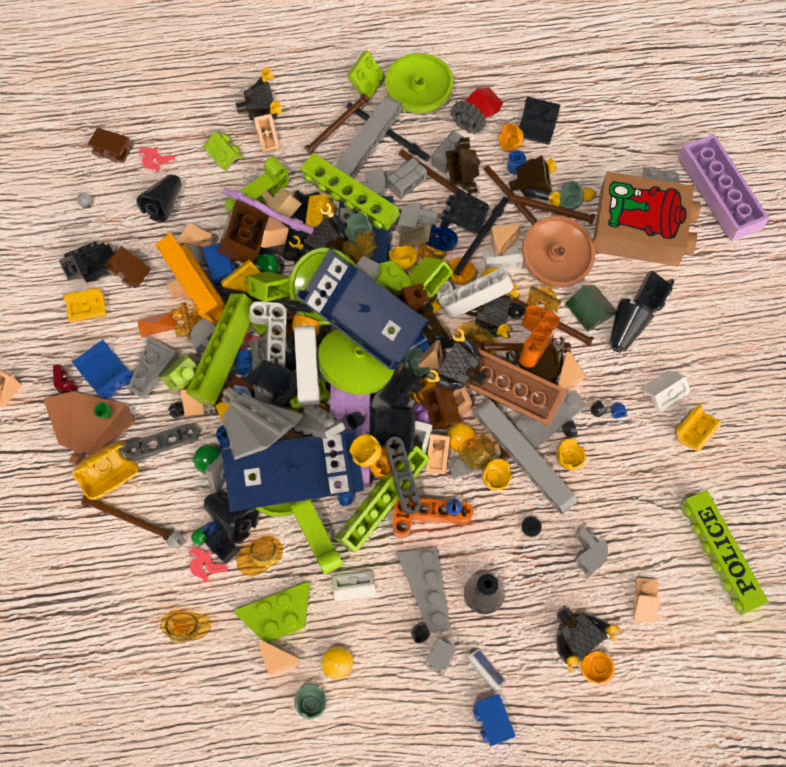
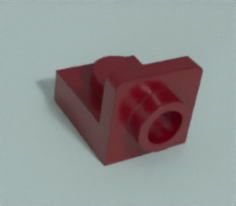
M61 364L53 365V379L56 390L62 394L78 391V386L74 380H69L68 371L64 370Z

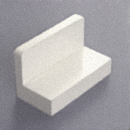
M518 248L508 249L502 256L496 257L494 251L483 252L485 270L489 267H497L506 271L522 269L523 254H519Z
M672 370L642 388L643 393L652 397L655 409L660 412L690 393L686 376Z
M415 421L414 441L423 443L422 451L427 454L432 425Z

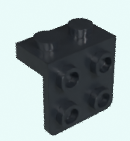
M457 189L453 195L448 196L445 202L447 207L446 210L443 209L439 217L441 219L439 226L446 229L451 223H454L477 234L480 231L489 206L486 202Z
M261 361L246 378L248 383L271 391V403L277 405H286L288 400L298 392L297 373L271 361Z

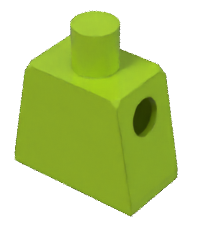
M424 257L419 264L412 266L409 277L416 285L423 283V290L425 289L428 292V297L432 298L454 272L444 260Z
M272 272L250 274L246 278L248 294L261 301L268 302L290 296V277Z
M184 353L158 378L171 391L182 390L191 382L198 366Z

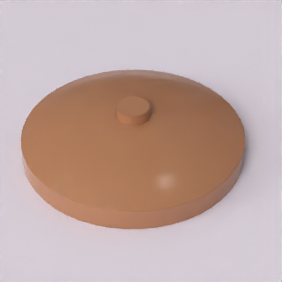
M549 216L537 221L526 233L522 243L523 262L528 272L540 283L554 288L570 287L579 283L590 272L595 260V247L588 231L577 221L564 216Z

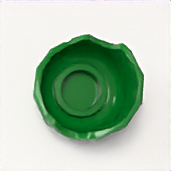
M265 253L257 256L255 266L261 273H279L280 265L278 259L273 254Z
M213 445L199 447L193 457L195 469L206 474L205 470L208 465L220 456L221 450Z

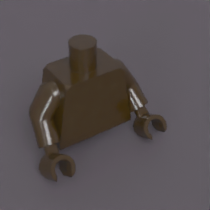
M462 137L456 142L455 150L445 151L451 185L460 184L464 190L468 191V194L478 192L476 182L473 181L474 178L479 176L478 166L480 165V160L477 158L476 151L469 149L470 137Z
M560 337V344L556 345L555 338H553L551 344L555 349L553 350L552 347L545 349L534 367L521 365L519 362L520 353L516 349H513L515 354L513 358L510 352L506 353V358L512 361L510 364L551 383H555L557 377L561 374L563 366V350L561 348L565 342Z

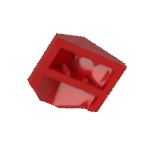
M490 87L476 89L464 101V103L468 101L469 104H474L476 109L479 108L480 112L484 114L483 118L494 115L503 106V102Z

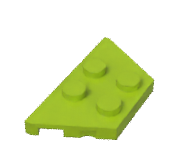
M394 260L379 263V276L375 281L381 286L390 287L397 294L403 287L416 285Z
M309 581L243 606L234 610V613L266 643L303 630L306 627L310 583Z

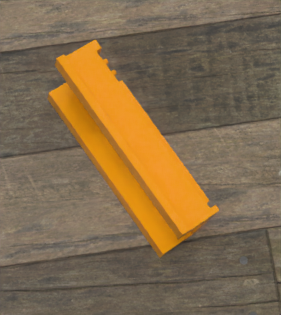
M169 231L166 233L167 236L155 244V247L159 249L160 254L190 300L197 306L196 309L199 315L215 325L219 321L226 304L185 243L180 246L174 235Z

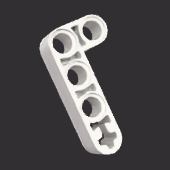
M498 269L455 290L451 283L446 281L437 291V296L447 316L454 318L509 293L513 289V282L506 270Z
M254 302L250 306L248 318L254 324L267 325L266 360L273 363L277 361V365L285 368L286 308L280 303ZM258 310L262 313V315L257 316L253 313V311ZM272 312H279L281 316L275 317ZM276 329L280 331L281 334L274 335L272 333V330ZM271 348H278L280 353H273Z
M315 325L295 326L298 401L300 406L320 405Z

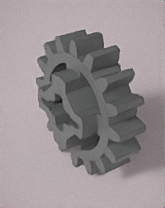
M463 100L457 101L450 110V115L454 117L452 120L456 122L457 126H461L462 130H466L468 133L479 134L486 125V119L483 118L484 114L480 112L479 108H474V104H469L468 101L465 103Z

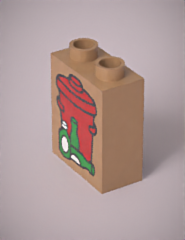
M607 171L600 190L593 243L595 253L678 267L684 254L692 255L694 253L697 243V233L689 232L690 223L697 222L701 208V202L693 201L694 186Z

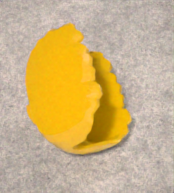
M116 441L95 451L72 469L74 479L78 481L81 490L88 499L96 500L104 497L106 493L118 489L126 480H131L138 473L139 465L135 461L124 459L118 452L119 448L126 445L123 441Z

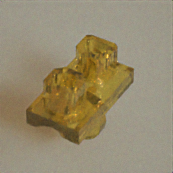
M361 231L356 235L355 242L346 241L343 243V251L348 254L351 260L359 256L373 257L374 249L377 248L374 240L375 233L370 231L365 234Z
M551 284L548 288L541 286L540 289L532 285L529 290L527 304L537 306L538 303L545 305L543 309L554 313L559 311L562 301L557 298L558 293L553 291L554 285Z
M182 302L180 308L171 309L173 321L183 320V324L174 325L176 337H186L187 341L191 340V326L194 327L203 317L197 315L196 311H191V316H189L187 302Z

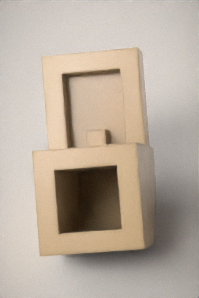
M283 187L275 196L267 190L262 195L266 200L265 204L269 208L287 217L292 216L301 205V202Z

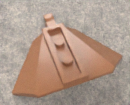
M77 392L64 393L43 399L58 444L74 451L69 460V463L74 467L83 460L85 454L91 455L95 451L107 446L136 423L127 404ZM101 402L108 404L112 408L111 416L107 419L97 417L94 413L97 404Z

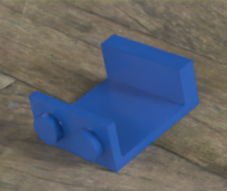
M103 339L72 362L102 399L114 396L116 391L121 387L127 386L132 378L130 370L123 365Z

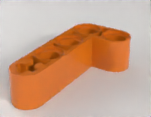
M535 305L526 307L521 324L525 329L532 331V333L524 343L519 358L521 365L534 367L555 335L560 321L558 315Z
M408 497L409 503L406 505L413 511L415 503H412ZM419 498L421 506L427 507L429 511L425 514L418 511L415 514L408 515L398 509L400 506L398 499L394 505L393 533L399 539L407 538L411 532L412 520L468 524L472 519L473 507L467 502H461L462 510L466 512L465 517L462 516L461 512L456 516L449 514L441 515L438 510L446 508L448 500ZM453 502L452 511L453 509L456 511V502ZM399 524H405L407 529L400 532L396 527Z

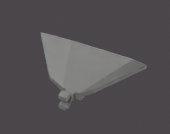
M230 387L226 388L223 392L225 396L222 398V401L226 404H231L223 415V421L234 460L267 449L303 420V415L296 409L258 400L246 393L240 395Z

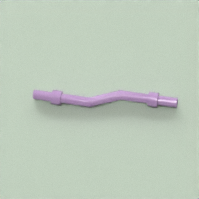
M226 187L223 189V194L231 197L234 201L238 200L255 207L270 217L291 226L296 231L301 230L308 234L313 232V227L304 224L303 221L282 215L263 203L245 196L243 192L233 191Z

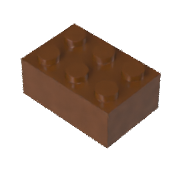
M236 200L229 213L217 253L241 263H245L248 259L254 263L259 255L269 215Z

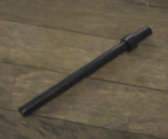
M349 102L346 108L349 109L353 104ZM360 108L355 112L356 115L365 121L370 118V115ZM390 128L388 129L386 135L407 148L408 152L414 156H419L425 161L429 160L430 155L422 151L420 146L410 143Z
M504 196L499 204L494 206L491 216L454 269L455 275H460L496 219L501 217L504 207L509 201L507 197Z
M214 285L219 294L228 296L230 294H245L252 301L264 302L249 295L248 292ZM276 299L268 301L280 303L293 312H313L310 307L297 300Z

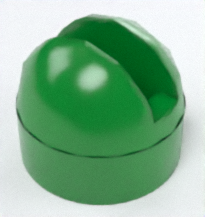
M101 402L96 405L94 413L101 419H107L112 414V408L108 404Z
M199 527L191 535V540L196 545L204 544V541L208 538Z

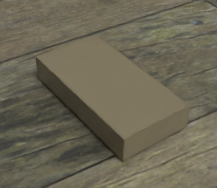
M424 223L401 232L399 247H414L428 242L431 225Z

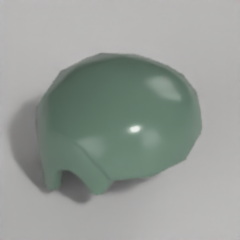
M576 181L564 182L562 189L557 191L561 195L559 205L562 208L572 210L579 207L583 202L584 191Z
M356 213L347 218V228L345 229L347 238L354 243L367 241L373 229L367 216L362 213Z
M413 348L404 357L403 367L416 377L420 375L423 378L429 374L428 370H430V367H417L423 351L421 348Z
M308 683L301 686L297 691L294 707L302 718L314 720L325 711L327 698L319 685Z

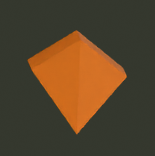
M174 311L137 320L141 338L178 329Z

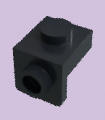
M217 528L204 541L225 564L240 551L232 541H229L220 528Z

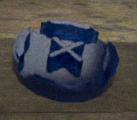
M431 225L429 241L425 243L437 250L450 251L456 248L458 236L446 226L439 228L436 225Z

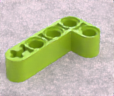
M275 156L265 161V173L241 189L240 192H243L245 196L264 203L266 200L262 195L266 190L275 195L282 187L285 188L289 182L288 170ZM230 197L225 202L224 208L229 213L235 201Z
M311 500L290 503L289 505L323 574L326 575L342 567V560L334 548Z

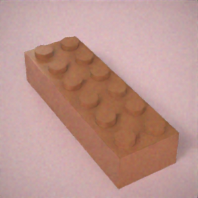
M478 348L481 354L480 362L483 364L480 371L488 377L482 386L473 381L466 388L550 428L567 391Z

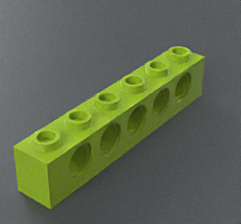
M312 153L300 168L303 179L306 182L316 184V187L321 192H328L331 198L337 202L339 200L343 202L344 206L350 211L354 209L358 213L365 214L372 221V224L380 230L382 228L388 231L400 216L397 206L315 153ZM352 191L351 194L345 195L347 192ZM366 200L364 204H359L361 201ZM375 210H380L379 213H373Z
M414 446L413 452H406L414 479L430 460L417 446ZM397 460L394 464L397 471H403L405 468L404 463L400 460ZM391 474L380 479L334 537L348 551L357 553L397 502L398 496ZM402 480L400 483L403 491L410 485L407 480Z

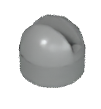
M79 193L77 198L78 204L83 208L89 207L93 200L91 196L85 193Z
M175 531L170 535L166 543L174 549H179V543L183 545L185 540L179 531Z

